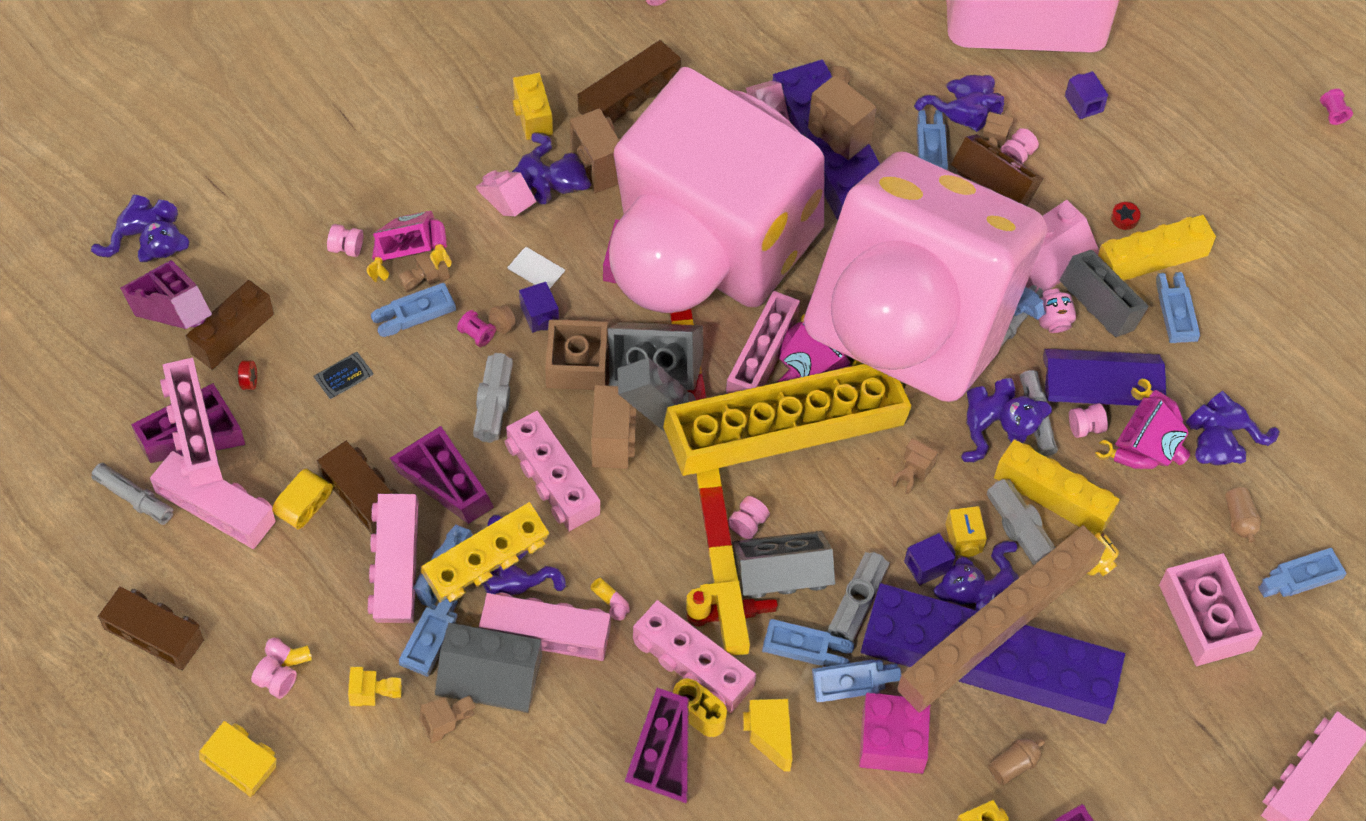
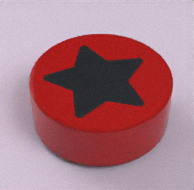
M1120 202L1113 208L1111 221L1119 229L1130 230L1137 226L1141 213L1135 204Z
M253 360L241 361L239 363L238 383L242 390H254L256 388L257 367Z

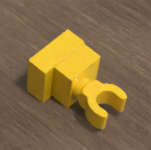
M350 667L349 706H375L376 694L390 698H401V678L393 677L377 681L376 671H363V667Z

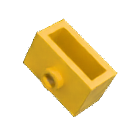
M540 72L513 77L515 99L512 100L515 116H520L526 140H530L535 132L543 133L546 136L553 135L552 113Z
M224 720L200 749L199 760L252 798L276 768L277 759L274 757L275 752L262 742L257 745L248 738L249 733L240 725L234 723L231 726Z

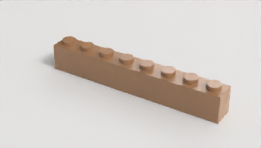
M1081 526L901 674L897 691L919 713L1098 565L1106 546L1086 527Z

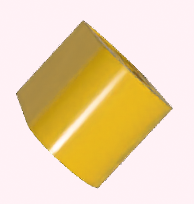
M305 468L299 472L278 496L272 507L273 514L299 530L309 522L327 501L332 492L333 485Z
M687 678L678 681L674 686L673 693L680 696L688 694L695 698L689 702V724L707 737L720 735L726 726L727 708L725 704L693 679Z

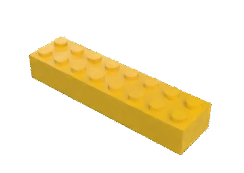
M860 364L667 407L663 428L681 474L686 476L904 426L911 409V404L899 380L866 364Z

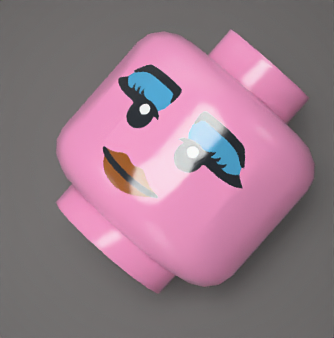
M1050 289L1043 292V297L1040 299L1044 301L1043 306L1046 314L1038 319L1040 326L1043 329L1049 330V333H1060L1069 330L1072 327L1071 324L1076 320V312L1071 295L1060 292L1059 289Z

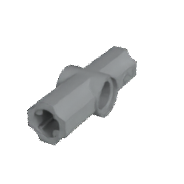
M494 353V355L488 356L483 383H480L478 387L476 401L478 410L473 435L482 442L492 443L495 440H499L504 412H507L509 406V383L513 359L502 353Z
M1002 479L988 489L986 495L1002 517L1004 531L1012 541H1018L1033 565L1056 548L1042 528V520L1037 509L1033 505L1025 503L1010 479Z
M865 552L852 581L847 585L846 593L828 628V633H831V636L853 642L865 615L871 608L872 600L889 567V562L882 555L875 552ZM859 594L864 596L865 600L859 601L852 596Z

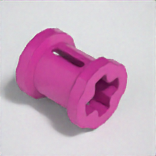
M1332 89L1324 93L1320 98L1321 104L1326 107L1329 113L1328 120L1332 125L1342 124L1353 115L1352 109L1347 107L1344 101L1345 95L1341 89Z
M470 310L458 322L457 330L462 334H468L475 340V344L481 348L492 340L496 327L492 324H486L478 318L477 312Z

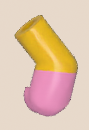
M597 578L593 581L590 587L591 591L611 607L609 614H611L613 619L623 620L630 611L628 601L602 578Z
M271 638L266 643V655L277 659L282 667H289L312 660L308 645L291 649L279 638Z

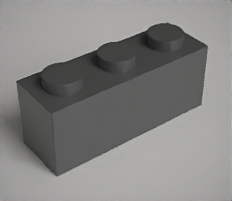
M1092 249L1073 255L1059 280L1115 338L1134 331L1149 307Z
M650 358L617 368L618 394L664 432L663 424L667 407L696 401L691 392H688L677 380H674Z

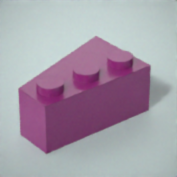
M214 383L202 388L201 391L215 450L245 445L242 429ZM166 407L131 424L136 440L150 463L164 461L172 451L183 456L182 450L176 451L172 433L178 432L176 423L170 424Z

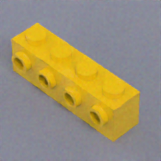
M1204 215L1186 217L1180 222L1169 225L1162 224L1155 229L1145 232L1138 231L1118 240L1110 239L1101 244L1098 256L1125 281L1209 256L1216 235Z
M1015 439L999 460L994 476L998 481L1010 479L1016 490L1022 495L1078 527L1084 526L1089 531L1093 530L1095 533L1105 530L1114 516L1120 501L1109 490L1099 488L1089 482L1083 475L1069 471L1062 467L1058 461L1041 455L1030 445L1020 443Z
M528 502L424 564L420 571L438 601L441 603L448 599L449 603L466 593L464 591L465 587L472 583H475L476 586L485 583L493 577L490 572L500 566L503 570H506L519 562L517 556L527 550L532 554L546 545L544 540L550 533L532 504Z

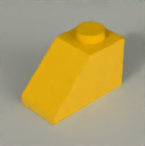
M788 699L750 700L748 712H743V731H749L750 743L784 772L790 771L792 747Z

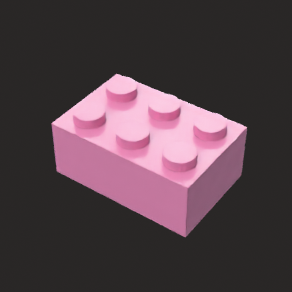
M1224 553L1166 569L1159 586L1196 666L1254 650L1263 634Z

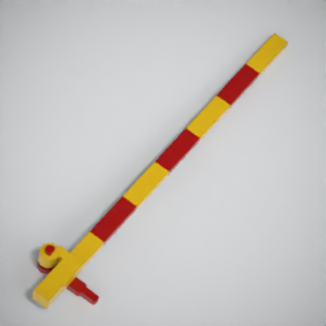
M691 308L681 312L669 313L671 324L694 325ZM701 366L696 388L694 390H687L694 395L696 400L706 399ZM719 468L696 473L714 583L700 585V588L693 589L688 593L686 618L691 625L698 627L708 622L719 621L724 650L732 656L749 654L750 647L745 618H752L756 614L776 612L778 604L775 599L755 601L754 599L742 600Z

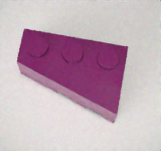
M172 260L120 287L136 317L187 329L201 325L205 318L212 315L198 286Z
M442 426L434 429L389 458L397 473L468 524L494 508L487 492Z
M656 688L624 782L688 803L689 698Z

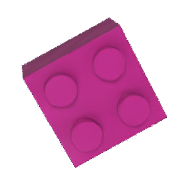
M866 693L862 710L859 767L923 774L928 760L930 705L919 713L903 696Z

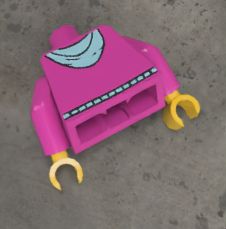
M431 211L395 218L373 233L375 241L372 259L374 262L368 265L367 273L374 282H377L378 276L383 281H386L389 277V272L382 265L384 261L430 251L432 248L435 250L431 252L430 259L435 268L439 270L438 265L443 260L447 267H450L452 261L445 250L447 244L443 223L438 218H434Z
M804 314L801 322L788 329L783 339L779 359L789 370L777 382L851 367L849 365L850 361L845 354L814 340L807 333L804 325ZM854 360L852 366L860 365L862 362Z
M1140 379L1138 384L1145 389V392H1140L1136 388L1131 390L1132 396L1142 401L1115 443L1119 448L1117 450L1113 449L1109 441L1102 440L1099 444L1108 447L1109 453L1103 455L1095 452L1096 457L1100 460L1112 457L1114 462L1134 469H1154L1158 465L1168 466L1172 460L1178 465L1184 464L1190 457V451L1182 446L1188 435V429L1183 424L1178 404L1160 391H1152L1148 380Z

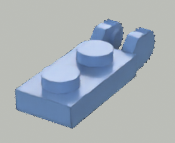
M925 110L918 111V157L948 170L945 124H943L942 112L935 110L934 124H926Z
M1175 272L1173 276L1175 288H1169L1165 273H1157V291L1169 343L1197 342L1200 332L1189 287H1186L1183 273Z
M441 283L391 301V304L373 311L371 318L373 322L378 324L387 321L381 324L377 331L380 337H389V335L397 334L400 329L404 330L456 311V305L445 283Z
M770 619L762 652L820 666L847 664L850 661L846 658L827 653L828 647L836 652L850 654L853 652L854 643L850 640L831 636V633Z

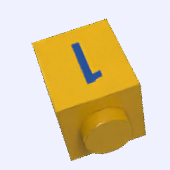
M979 506L950 509L945 524L949 542L955 551V556L972 557L982 553L987 537Z

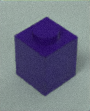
M1092 71L1070 78L1065 98L1080 120L1103 112L1108 93Z
M546 281L519 290L520 307L532 333L548 330L549 320H559V308Z
M940 533L907 547L904 562L920 586L946 574L953 566L955 551L948 541L945 542Z

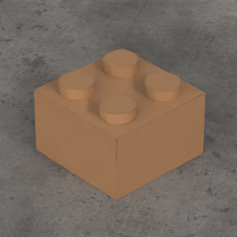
M834 75L812 92L808 128L814 136L820 137L830 145L835 153L841 154L849 160L871 142L877 107L837 75Z
M600 108L570 119V153H575L579 156L580 163L585 167L587 177L591 182L590 187L594 194L618 185L614 148L622 137L618 138L615 134L611 119L609 117L605 118Z
M549 320L545 366L546 388L594 390L595 385L605 386L608 322Z
M595 385L592 423V467L628 469L629 457H635L636 408L618 394V386Z

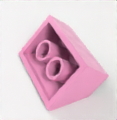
M1068 200L1042 216L1047 225V233L1025 286L1027 288L1032 285L1037 286V289L1034 291L1035 293L1039 288L1045 292L1059 284V280L1073 255L1091 249L1097 255L1099 253L1086 217Z

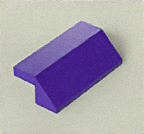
M1044 349L1043 361L1047 369L1044 392L1048 401L1139 406L1142 400L1135 399L1131 394V390L1136 388L1140 392H1145V389L1138 384L1140 379L1148 380L1152 391L1158 390L1166 395L1165 363L1160 354Z

